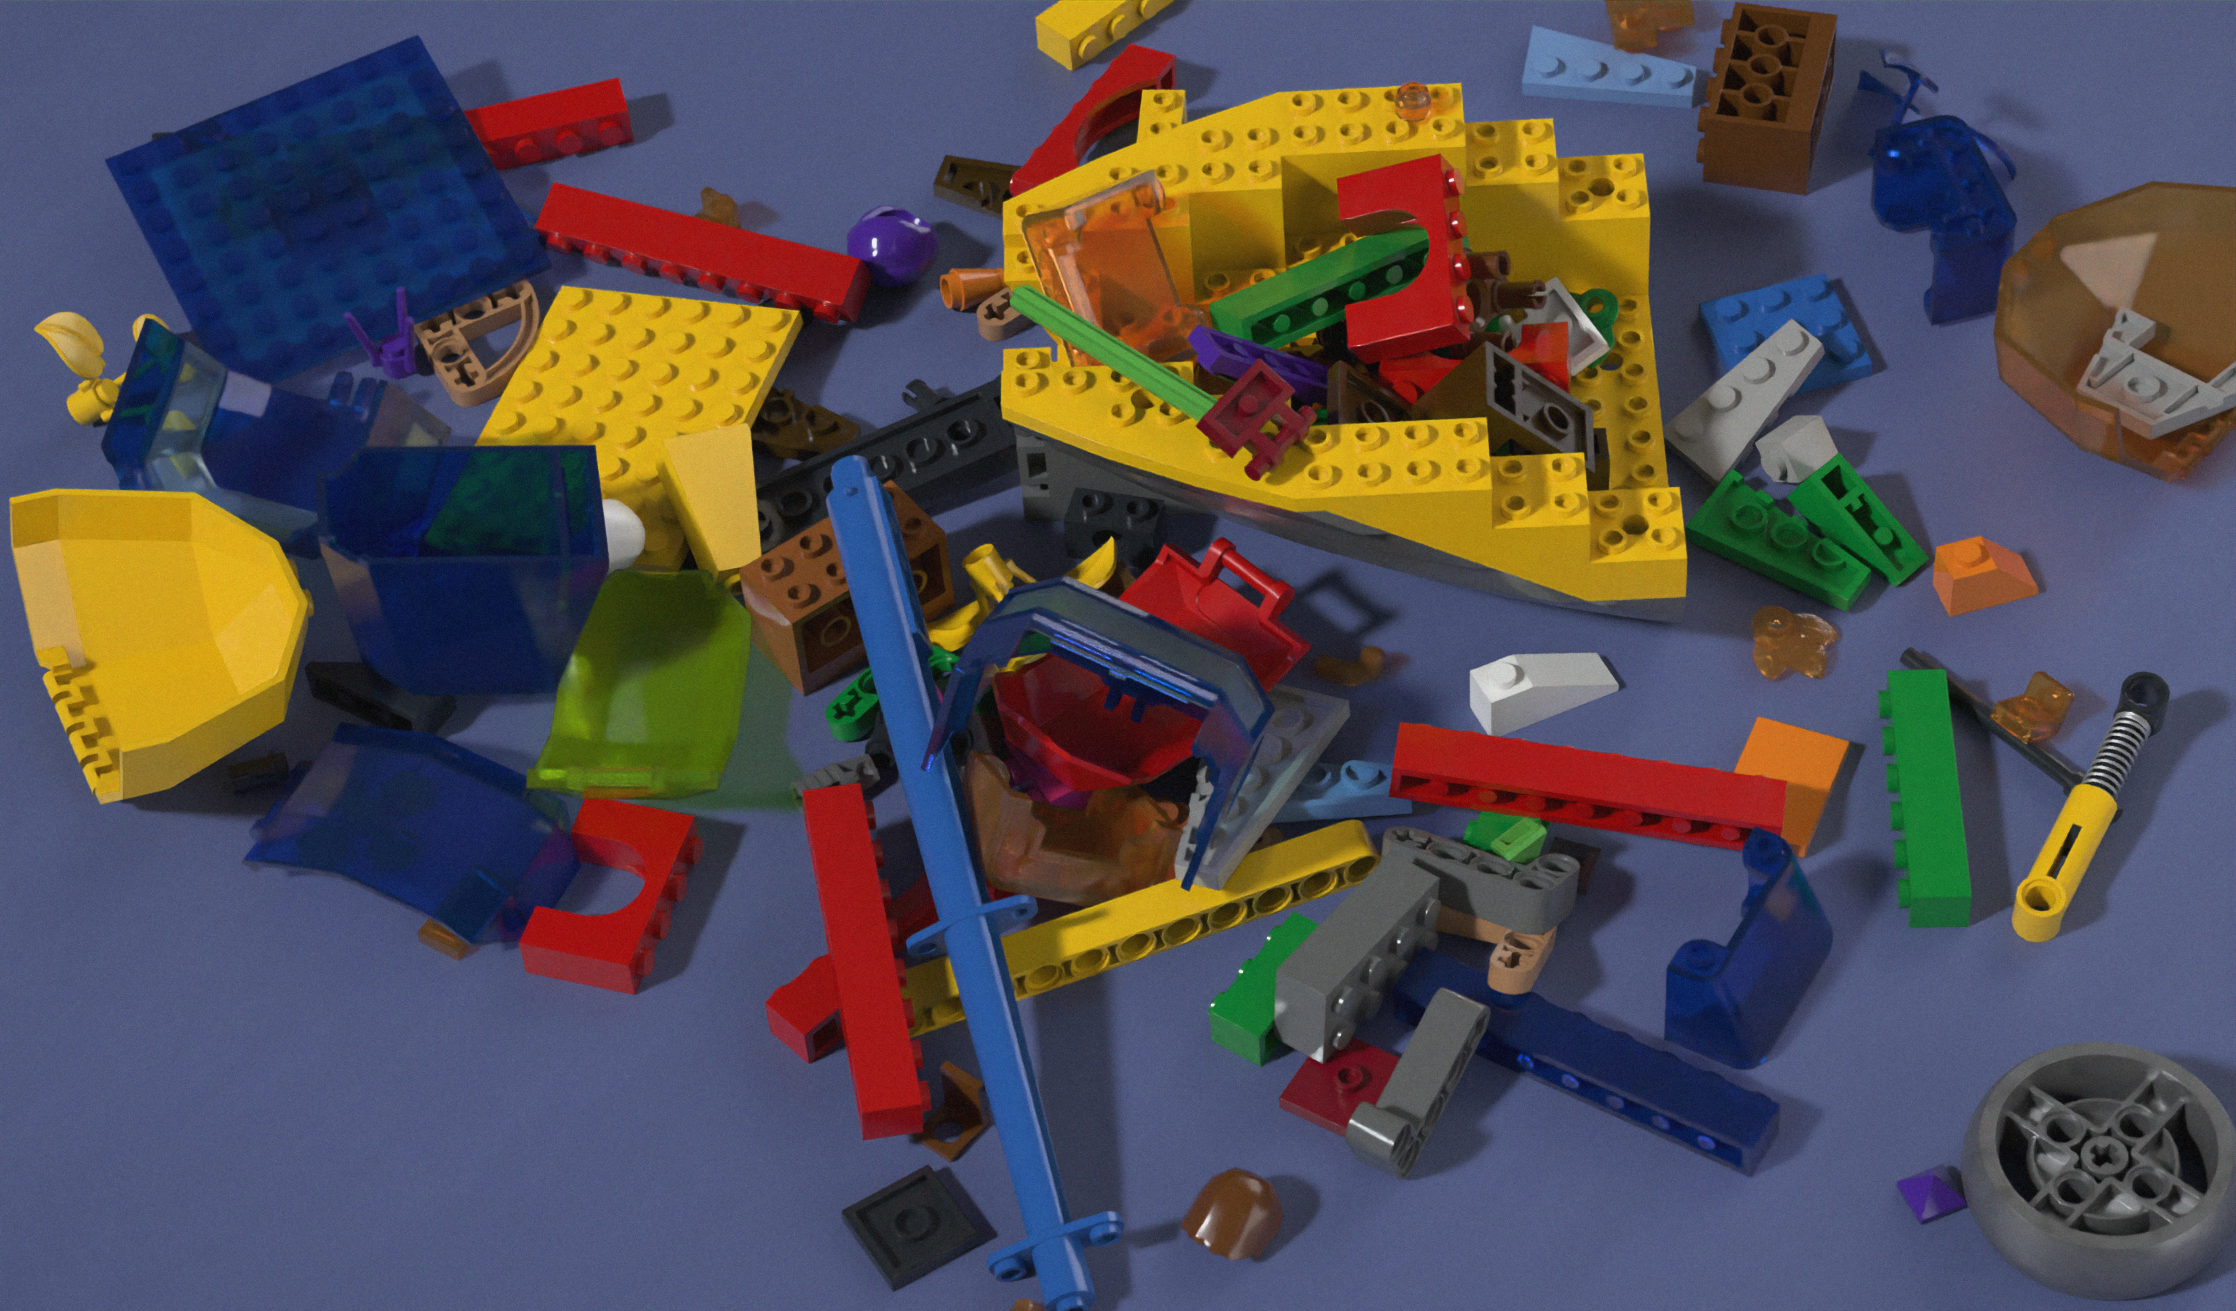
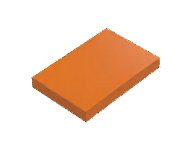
M1758 716L1733 773L1752 776L1764 775L1772 779L1787 781L1783 828L1777 851L1805 858L1848 756L1850 741Z

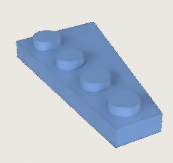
M1533 25L1522 79V95L1692 109L1697 67Z

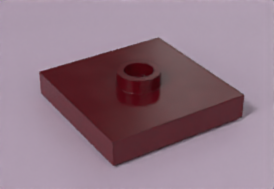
M1352 1037L1344 1049H1337L1323 1064L1308 1056L1279 1097V1106L1287 1112L1345 1138L1348 1123L1356 1108L1364 1101L1374 1106L1376 1105L1400 1058Z

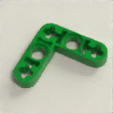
M932 645L933 653L928 654L933 678L944 672H954L947 679L934 680L946 704L979 714L987 713L997 706L991 683L992 674L989 670ZM870 666L826 708L825 716L831 734L837 740L853 741L861 738L875 726L876 714L878 711H882L878 694L868 693L875 687Z

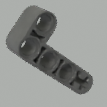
M1394 826L1386 829L1384 832L1381 861L1391 852L1439 877L1438 900L1443 906L1520 933L1531 935L1549 932L1575 910L1580 863L1568 855L1557 853L1543 854L1525 866L1409 826Z
M1445 987L1440 988L1436 992L1376 1105L1374 1106L1365 1101L1356 1108L1348 1123L1345 1141L1355 1159L1400 1180L1405 1179L1409 1175L1487 1028L1491 1013L1488 1006Z

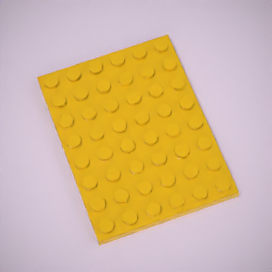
M562 286L538 329L533 345L519 363L425 534L429 548L569 566L567 562L569 554L579 544L578 539L592 530L598 523L596 517L591 514L592 508L599 500L613 498L628 506L642 521L646 537L644 548L635 562L618 572L675 579L690 547L655 467L662 439L748 423L751 429L803 325L800 311Z

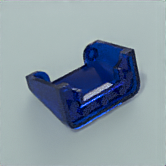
M1757 826L1750 833L1742 849V862L1749 872L1748 894L1741 904L1740 916L1743 917V920L1725 947L1706 939L1690 940L1677 950L1666 968L1664 1040L1738 1070H1752L1766 1060L1830 954L1833 945L1832 925L1791 846L1779 835Z

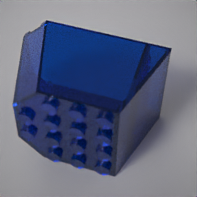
M595 445L361 446L351 452V460L335 471L329 472L324 469L315 475L318 543L365 667L412 695H533L556 692L607 575L610 564Z

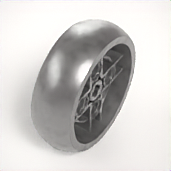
M2083 1042L2055 1047L2035 1054L2008 1070L1995 1082L1979 1102L1966 1130L1961 1150V1173L1967 1205L1973 1219L1987 1242L2009 1265L2031 1280L2054 1291L2093 1300L2134 1299L2162 1292L2182 1283L2203 1268L2219 1252L2236 1224V1130L2229 1115L2216 1096L2198 1078L2180 1065L2151 1051L2119 1043ZM2174 1138H2177L2187 1148L2199 1165L2207 1185L2205 1196L2181 1181V1166L2178 1151L2173 1141ZM2003 1146L2024 1158L2025 1178L2032 1199L2029 1203H2026L2018 1195L2003 1173L1998 1160V1154Z

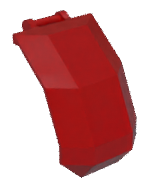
M1220 537L1212 543L1202 563L1198 562L1177 545L1164 544L1154 563L1089 628L1054 647L1042 658L1025 664L1017 671L993 673L991 683L1007 740L1076 793L1153 781L1227 735L1310 650L1312 645L1277 620L1280 613L1293 599L1295 589L1284 580H1274L1237 553L1236 546L1225 537ZM1224 567L1265 596L1260 608L1218 578Z

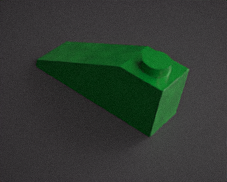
M1837 453L1787 496L1788 500L1818 534L1834 542L1894 587L1898 586L1930 559L1840 453Z

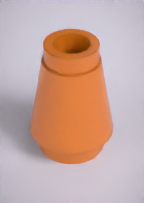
M1001 267L995 269L952 268L949 274H944L940 277V292L945 306L948 309L956 308L958 311H963L982 303L1008 287L1004 282V270Z

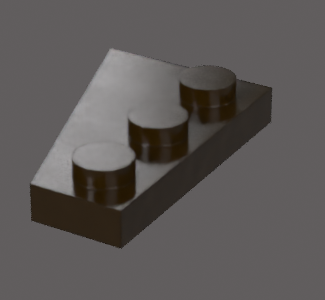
M783 386L779 389L771 387L750 429L752 451L799 461H806L862 437L859 425L820 405L809 406L796 399L795 392Z

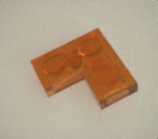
M1604 0L1605 17L1615 50L1622 49L1626 52H1639L1646 47L1657 46L1656 28L1663 31H1676L1683 26L1694 25V9L1691 0Z

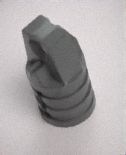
M866 754L838 763L833 762L826 765L825 768H820L812 774L803 776L802 779L794 780L790 783V792L798 811L804 818L803 790L825 788L829 785L832 787L860 783L863 792L879 781L880 776L871 756Z

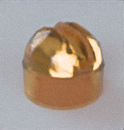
M1410 81L1398 88L1394 101L1395 113L1400 119L1407 122H1418L1426 119L1431 114L1432 98L1425 85L1420 82Z

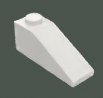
M1597 653L1512 654L1470 670V708L1487 734L1497 737L1619 690V684Z

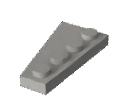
M1793 319L1789 320L1663 427L1664 444L1717 488L1731 469H1734L1739 462H1745L1753 451L1752 444L1765 427L1768 429L1779 416L1778 409L1787 397L1794 396L1825 354L1823 344Z

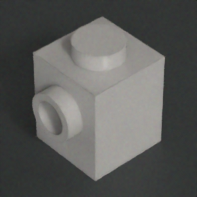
M1821 415L1793 416L1755 442L1761 455L1762 467L1772 478L1773 482L1800 483L1838 453Z

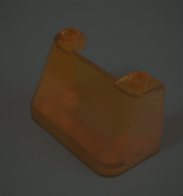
M1154 169L1140 171L1025 216L1022 221V234L1044 295L1156 363L1182 362L1198 355L1187 338L1198 324L1213 329V323L1205 310L1200 309L1195 304H1181L1150 219L1162 212L1165 200L1164 188L1157 179ZM1061 338L1071 367L1104 366L1103 363Z
M970 750L961 782L980 871L994 888L1017 894L1092 907L1165 881L1183 831L1139 784L1094 790L1085 811L1034 801L1026 793L1016 792L1009 786V769L999 757Z

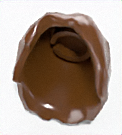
M1234 1167L1214 1175L1200 1190L1183 1217L1181 1229L1187 1231L1188 1236L1197 1244L1208 1247L1209 1252L1221 1255L1229 1260H1240L1248 1257L1257 1259L1278 1234L1284 1214L1279 1196L1270 1182L1252 1171Z

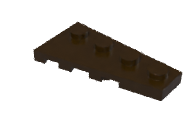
M945 155L933 183L934 196L1003 221V202L1013 198L1009 190L1011 178L1014 172L1020 170L1023 166Z

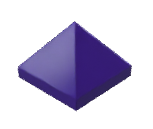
M1943 1164L1897 1181V1188L1921 1225L1967 1207V1201Z

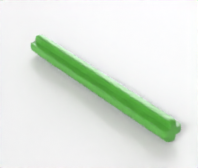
M1029 285L1017 286L1013 290L1010 305L1014 310L1199 422L1218 401L1216 398Z

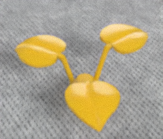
M59 312L41 321L34 328V331L48 340L65 364L76 375L84 379L83 382L78 384L79 390L67 398V407L71 416L79 424L89 426L100 418L107 422L114 417L140 413L142 427L174 481L178 484L184 480L197 456V442L185 420L171 408H165L161 411L158 404L154 402L115 409L117 402L121 398L118 387L152 363L166 381H178L189 371L190 359L187 349L181 340L172 333L169 326L162 319L152 314H143L138 317L133 323V335L139 348L148 357L112 381L108 378H98L106 366L105 361L100 357L104 350V344L100 335L88 320L74 312Z
M1111 536L1100 549L1060 577L1049 589L1018 568L1011 558L1003 561L992 544H984L977 547L961 563V566L971 579L969 584L975 591L977 600L942 619L926 623L931 644L948 652L961 648L980 634L983 629V622L989 620L995 610L991 600H997L1015 629L1018 638L1006 643L993 654L988 662L990 673L993 675L996 672L1017 671L1025 664L1042 658L1057 644L1059 630L1053 623L1047 621L1026 633L1005 597L1014 587L1011 581L1013 575L1052 602H1058L1063 597L1066 602H1074L1097 590L1113 575L1117 562L1116 542Z

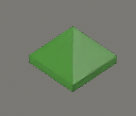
M1529 816L1524 817L1492 841L1490 847L1507 861L1531 863L1539 857L1547 831L1543 825Z

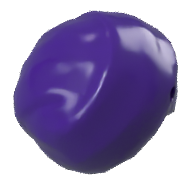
M892 205L878 206L865 213L848 232L846 237L848 256L862 260L873 276L871 283L879 287L891 289L909 286L920 280L934 265L940 245L938 233L929 223L914 216L905 209Z

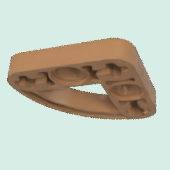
M511 277L422 313L415 319L414 328L418 347L452 401L462 407H474L493 399L505 391L519 363L533 345L542 320L537 297L530 283L519 277ZM479 310L485 312L478 319L468 320L463 318L471 311ZM521 319L520 329L512 346L502 358L485 370L467 341ZM446 355H462L461 359L456 362H441V359ZM466 375L471 387L462 384L461 378Z

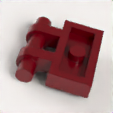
M1259 358L1197 423L1196 427L1231 459L1243 447L1252 454V460L1245 466L1244 471L1250 479L1259 481L1267 472H1274L1283 463L1284 454L1292 445L1298 446L1305 440L1310 433L1309 427L1317 420V414L1309 406H1302L1297 412L1292 410L1286 402L1296 390ZM1269 420L1278 428V432L1271 440L1260 431Z

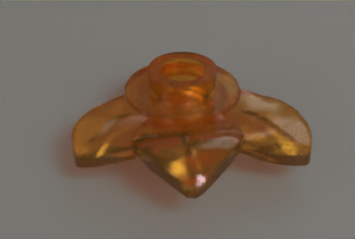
M1775 605L1760 608L1751 621V632L1756 642L1752 658L1755 666L1769 681L1777 679L1786 667L1811 678L1819 680L1823 678L1827 662L1824 647L1835 643L1838 639L1837 633L1828 622L1811 613L1791 614L1785 608ZM1770 623L1776 624L1781 629L1773 628Z

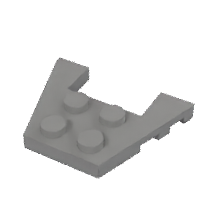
M2122 306L2115 316V323L2112 329L2108 328L2103 338V345L2098 355L2094 354L2076 387L2075 397L2076 403L2151 440L2236 407V361L2209 383H2204L2138 350L2155 337L2156 322Z

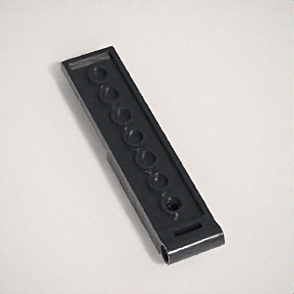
M1001 374L995 380L755 482L761 555L766 554L829 517L826 498L834 489L830 473L834 463L841 458L852 455L865 457L874 476H877L882 485L892 480L922 510L1019 469L1017 435H1015L1014 426L1002 419ZM690 549L676 575L687 598L708 590Z

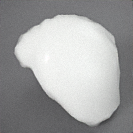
M611 498L597 501L591 510V514L596 517L598 523L592 530L578 539L579 544L569 554L567 562L571 568H575L576 577L579 582L614 574L631 566L644 548L646 537L642 521L628 506H625L617 499Z

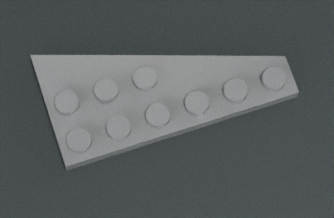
M1277 683L1227 735L1203 749L1196 775V791L1192 793L1189 803L1190 815L1188 823L1183 827L1174 863L1176 880L1218 891L1221 890L1349 718V700Z

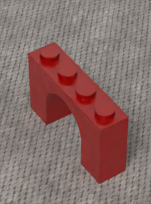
M1436 154L1337 178L1339 220L1357 238L1411 226L1425 229L1429 238V254L1426 264L1419 276L1409 286L1391 295L1345 305L1348 348L1365 364H1370L1470 341L1469 323L1474 321V310L1466 291V280H1469L1471 277V269L1468 258L1463 252L1462 238L1467 237L1468 230L1465 216L1460 210L1459 196L1464 194V182L1459 169L1453 168L1441 154Z
M1568 322L1522 324L1521 342L1507 354L1570 394L1571 358ZM1428 350L1380 361V385L1412 405L1463 360L1442 358Z
M587 795L570 831L577 861L628 871L641 878L645 882L644 887L630 904L618 911L605 915L587 916L535 906L519 941V947L526 973L635 995L642 978H647L651 974L655 958L654 951L659 939L664 940L669 933L671 912L675 903L681 902L685 896L688 873L692 865H698L700 862L704 841L702 837L698 836L695 816Z

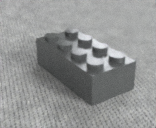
M1390 852L1277 968L1273 1037L1322 1064L1337 1049H1344L1350 1042L1354 1030L1365 1019L1371 1020L1377 1014L1385 997L1393 989L1399 990L1405 984L1410 971L1420 960L1426 961L1433 954L1438 943V935L1435 934L1436 918L1441 908V902L1438 900L1439 877Z

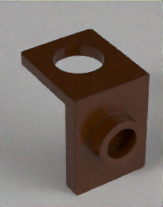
M946 1060L940 1066L945 1102L923 1123V1132L914 1133V1139L952 1163L990 1124L984 1083ZM953 1122L962 1127V1135L957 1140L949 1143L937 1140L934 1136L935 1129L943 1123Z

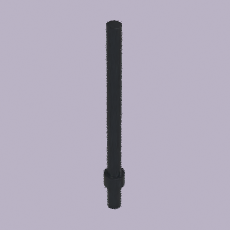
M1912 647L1907 648L1900 657V662L1910 670L1940 669ZM1946 674L1949 700L2061 785L2064 795L2068 797L2073 787L2081 784L2086 775L2084 772H2074ZM2117 805V811L2110 824L2118 821L2123 813V809L2119 805Z

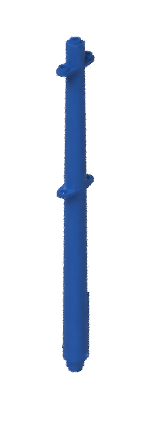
M859 455L841 458L832 466L830 475L834 489L826 498V507L939 922L910 936L906 940L908 955L916 959H924L948 952L1027 1236L1026 1239L989 1255L987 1258L988 1269L991 1274L996 1275L998 1281L1010 1282L1023 1277L1026 1274V1269L1035 1266L1046 1311H1088V1307L1096 1300V1294L1084 1248L1091 1245L1105 1247L1118 1242L1122 1237L1121 1231L1124 1228L1121 1214L1114 1211L1097 1213L1073 1222L1071 1219L1000 938L1001 933L1031 919L1037 914L1036 900L1030 895H1016L994 902L990 900L928 659V654L933 653L893 500L877 476H874L865 457Z

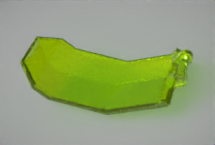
M640 569L614 570L567 613L565 651L551 731L535 767L528 768L527 789L580 799L680 800L719 791L738 741L751 651L752 615L708 570H683L681 572L642 571Z

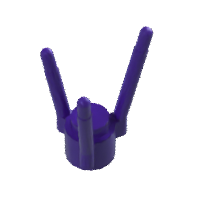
M398 287L396 294L399 333H392L384 337L379 349H376L350 312L344 314V319L368 353L371 365L375 368L382 366L385 375L392 379L407 378L416 373L418 367L415 355L414 319L408 317L405 289Z

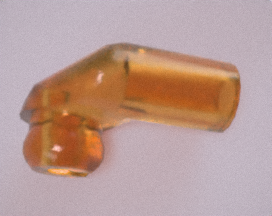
M1367 646L1362 649L1360 659L1352 662L1322 654L1316 663L1315 675L1348 687H1355L1380 678L1386 669V666L1383 664L1386 654L1381 648L1375 646Z

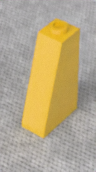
M748 423L662 439L655 467L711 598L727 594L730 596L743 594L739 569L762 556L751 430Z

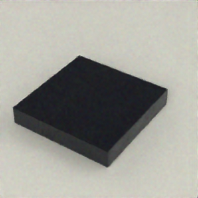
M929 1164L841 1211L844 1224L893 1292L981 1245L980 1233Z

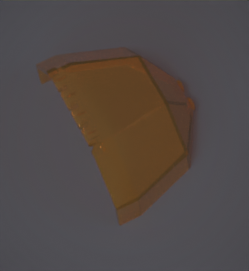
M2151 181L2055 216L2040 231L2036 232L2014 256L2010 257L2001 270L1993 336L1999 379L2080 450L2171 484L2175 479L2185 480L2204 461L2205 456H2209L2231 433V430L2236 428V407L2149 440L2121 425L2119 408L2086 397L2076 391V387L2094 354L2098 355L2103 345V338L2108 328L2112 329L2115 323V316L2122 306L2156 322L2155 337L2138 350L2204 383H2209L2236 361V187Z

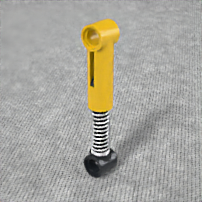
M2146 671L2136 672L2124 680L2118 706L2113 714V722L2100 748L2096 752L2097 755L2093 758V762L2090 764V768L2087 770V774L2084 776L2081 784L2073 787L2027 878L2018 886L2012 914V925L2017 934L2027 941L2036 943L2046 942L2054 938L2060 931L2062 918L2117 811L2115 800L2118 798V793H2120L2121 787L2125 784L2124 781L2131 772V767L2135 764L2134 761L2138 758L2137 754H2140L2144 741L2148 737L2157 734L2163 727L2170 690L2165 680L2157 674ZM2065 856L2067 858L2055 880L2053 877ZM2038 906L2046 909L2047 911L2034 910L2031 907Z

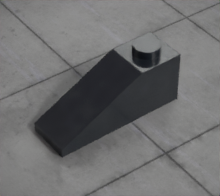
M310 661L304 667L314 698L423 747L427 745L457 710L450 680L438 671H428L412 663Z

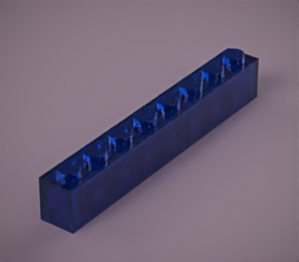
M1422 946L1394 986V1018L1417 1027L1432 998L1442 987L1484 1004L1490 1008V1019L1474 1054L1747 1177H1752L1779 1134L1781 1104L1772 1101L1767 1095L1758 1091H1749L1727 1081L1716 1072L1704 1071L1688 1064L1671 1052L1659 1051L1636 1041L1635 1038L1626 1032L1614 1031L1591 1021L1583 1013L1569 1011L1548 1002L1538 993L1526 992L1513 995L1498 992L1487 983L1489 972L1483 973L1460 963L1450 954L1438 953Z

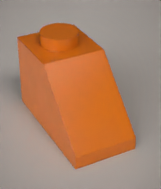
M1976 536L1936 546L1933 586L1949 617L2038 595V587L2021 555L1982 536Z

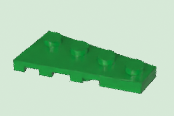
M1731 469L1685 526V539L1848 612L1869 585L1871 569L1828 538L1819 539L1808 531V523L1795 514L1792 517L1786 515L1774 506L1775 499L1761 489L1757 492L1744 484V477L1734 469Z

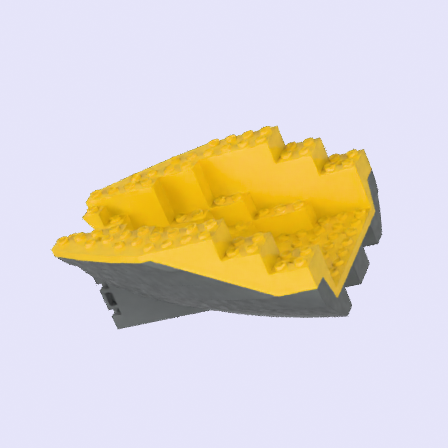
M1461 83L1277 92L1188 122L1095 159L1003 202L1004 282L1012 292L1017 286L1029 285L1193 385L1194 368L1197 363L1198 353L1187 338L1198 324L1213 329L1210 303L1366 237L1357 238L1339 220L1337 178L1436 154H1441L1453 168H1458L1462 175L1464 194L1459 196L1460 210L1466 219L1469 248L1472 252H1497L1505 250L1511 261L1510 274L1506 276L1509 282L1540 280L1545 284L1556 276L1568 292L1581 295L1591 289H1605L1616 297L1619 304V316L1612 326L1615 344L1611 352L1596 367L1592 369L1585 367L1576 375L1572 376L1571 374L1570 395L1593 410V428H1606L1610 455L1609 490L1587 491L1584 452L1511 456L1510 454V456L1490 457L1487 417L1310 426L1309 435L1298 446L1292 445L1285 452L1283 463L1274 472H1267L1259 481H1254L1244 471L1245 466L1252 460V454L1243 447L1231 459L1196 427L1198 421L1045 329L1057 344V361L1052 362L1051 347L1003 349V370H1001L1002 419L1014 426L1015 435H1017V457L1020 483L1022 485L1025 522L1064 520L1075 487L1161 499L1165 503V515L1210 513L1231 522L1308 547L1445 584L1547 605L1684 624L1687 551L1680 487H1669L1648 296L1650 210L1644 154L1557 158L1553 118L1464 123ZM1603 305L1592 306L1588 312L1597 313L1603 308ZM1509 309L1505 314H1499V319L1504 315H1510L1516 324L1528 317L1522 309ZM1316 332L1278 349L1312 345L1314 338H1317ZM1379 374L1367 376L1371 380L1380 383ZM1223 395L1211 396L1219 400ZM1291 398L1286 402V404H1287L1290 408H1291ZM1314 403L1312 407L1313 410H1321L1322 408L1317 403ZM1269 420L1260 431L1271 440L1278 432V428Z

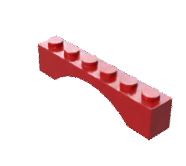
M1130 43L1119 57H1115L1105 73L1092 83L1090 90L1085 96L1073 105L1071 112L1060 124L1055 125L1051 135L1044 143L1034 149L1030 159L1023 167L1014 172L1010 181V194L1013 197L1018 196L1078 168L1088 149L1102 136L1118 126L1140 117L1142 90H1176V55Z
M980 832L974 838L991 902L1023 895L1025 890L1021 863L984 833ZM926 872L902 895L892 899L890 908H885L886 919L895 918L897 923L899 947L892 948L893 955L906 947V940L910 936L939 922ZM828 953L815 958L804 972L787 985L777 988L770 998L764 1002L770 1032L809 1065L844 1038Z

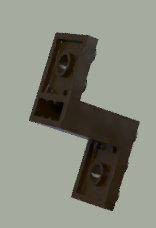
M1488 341L1482 343L1412 405L1341 360L1328 370L1327 425L1487 417L1489 456L1512 438L1522 449L1530 450L1537 455L1584 452L1586 480L1595 473L1592 408Z

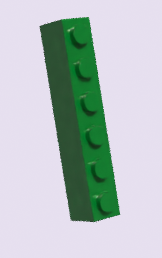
M1411 226L1371 234L1212 302L1209 306L1213 329L1269 348L1278 349L1346 319L1345 305L1397 293L1409 286L1419 276L1429 254L1427 231L1423 228ZM1467 235V237L1462 238L1463 247L1469 248Z
M1946 669L1888 670L1886 690H1878L1877 709L1878 718L1887 719L1888 727H1882L1881 748L1882 755L1891 756L1892 763L1885 765L1886 793H1895L1896 801L1889 803L1890 831H1899L1900 839L1893 841L1894 869L1903 870L1904 879L1897 880L1898 908H1907L1909 928L1969 927L1972 893Z

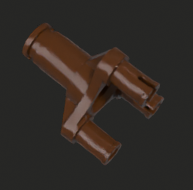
M1463 247V252L1468 258L1471 269V277L1469 280H1466V291L1473 305L1474 321L1469 323L1470 341L1448 346L1451 358L1453 360H1464L1485 341L1508 353L1516 348L1514 334L1510 333L1509 330L1484 332L1487 325L1497 315L1505 314L1509 309H1543L1546 304L1547 295H1531H1534L1535 292L1546 291V286L1540 280L1509 282L1506 276L1510 274L1511 261L1505 250L1497 252H1472L1470 248Z

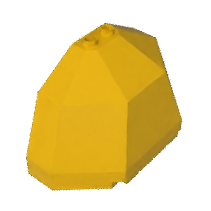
M55 488L9 498L11 548L34 653L39 665L50 669L43 676L44 684L53 704H55V709L64 730L69 736V741L78 762L83 768V773L92 794L98 798L100 805L170 789L284 721L308 629V617L314 616V605L309 590H302L299 585V575L293 558H286L277 540L196 492Z

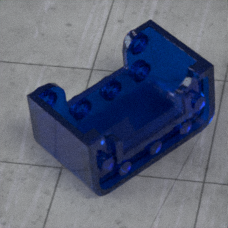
M1938 115L1877 129L1875 133L1870 206L1879 223L1889 230L1906 231L1927 226L1930 230L1929 248L1934 255L1932 286L1925 291L1923 309L1931 325L2003 308L2008 303L2010 297L2018 220L1968 125L1957 116Z

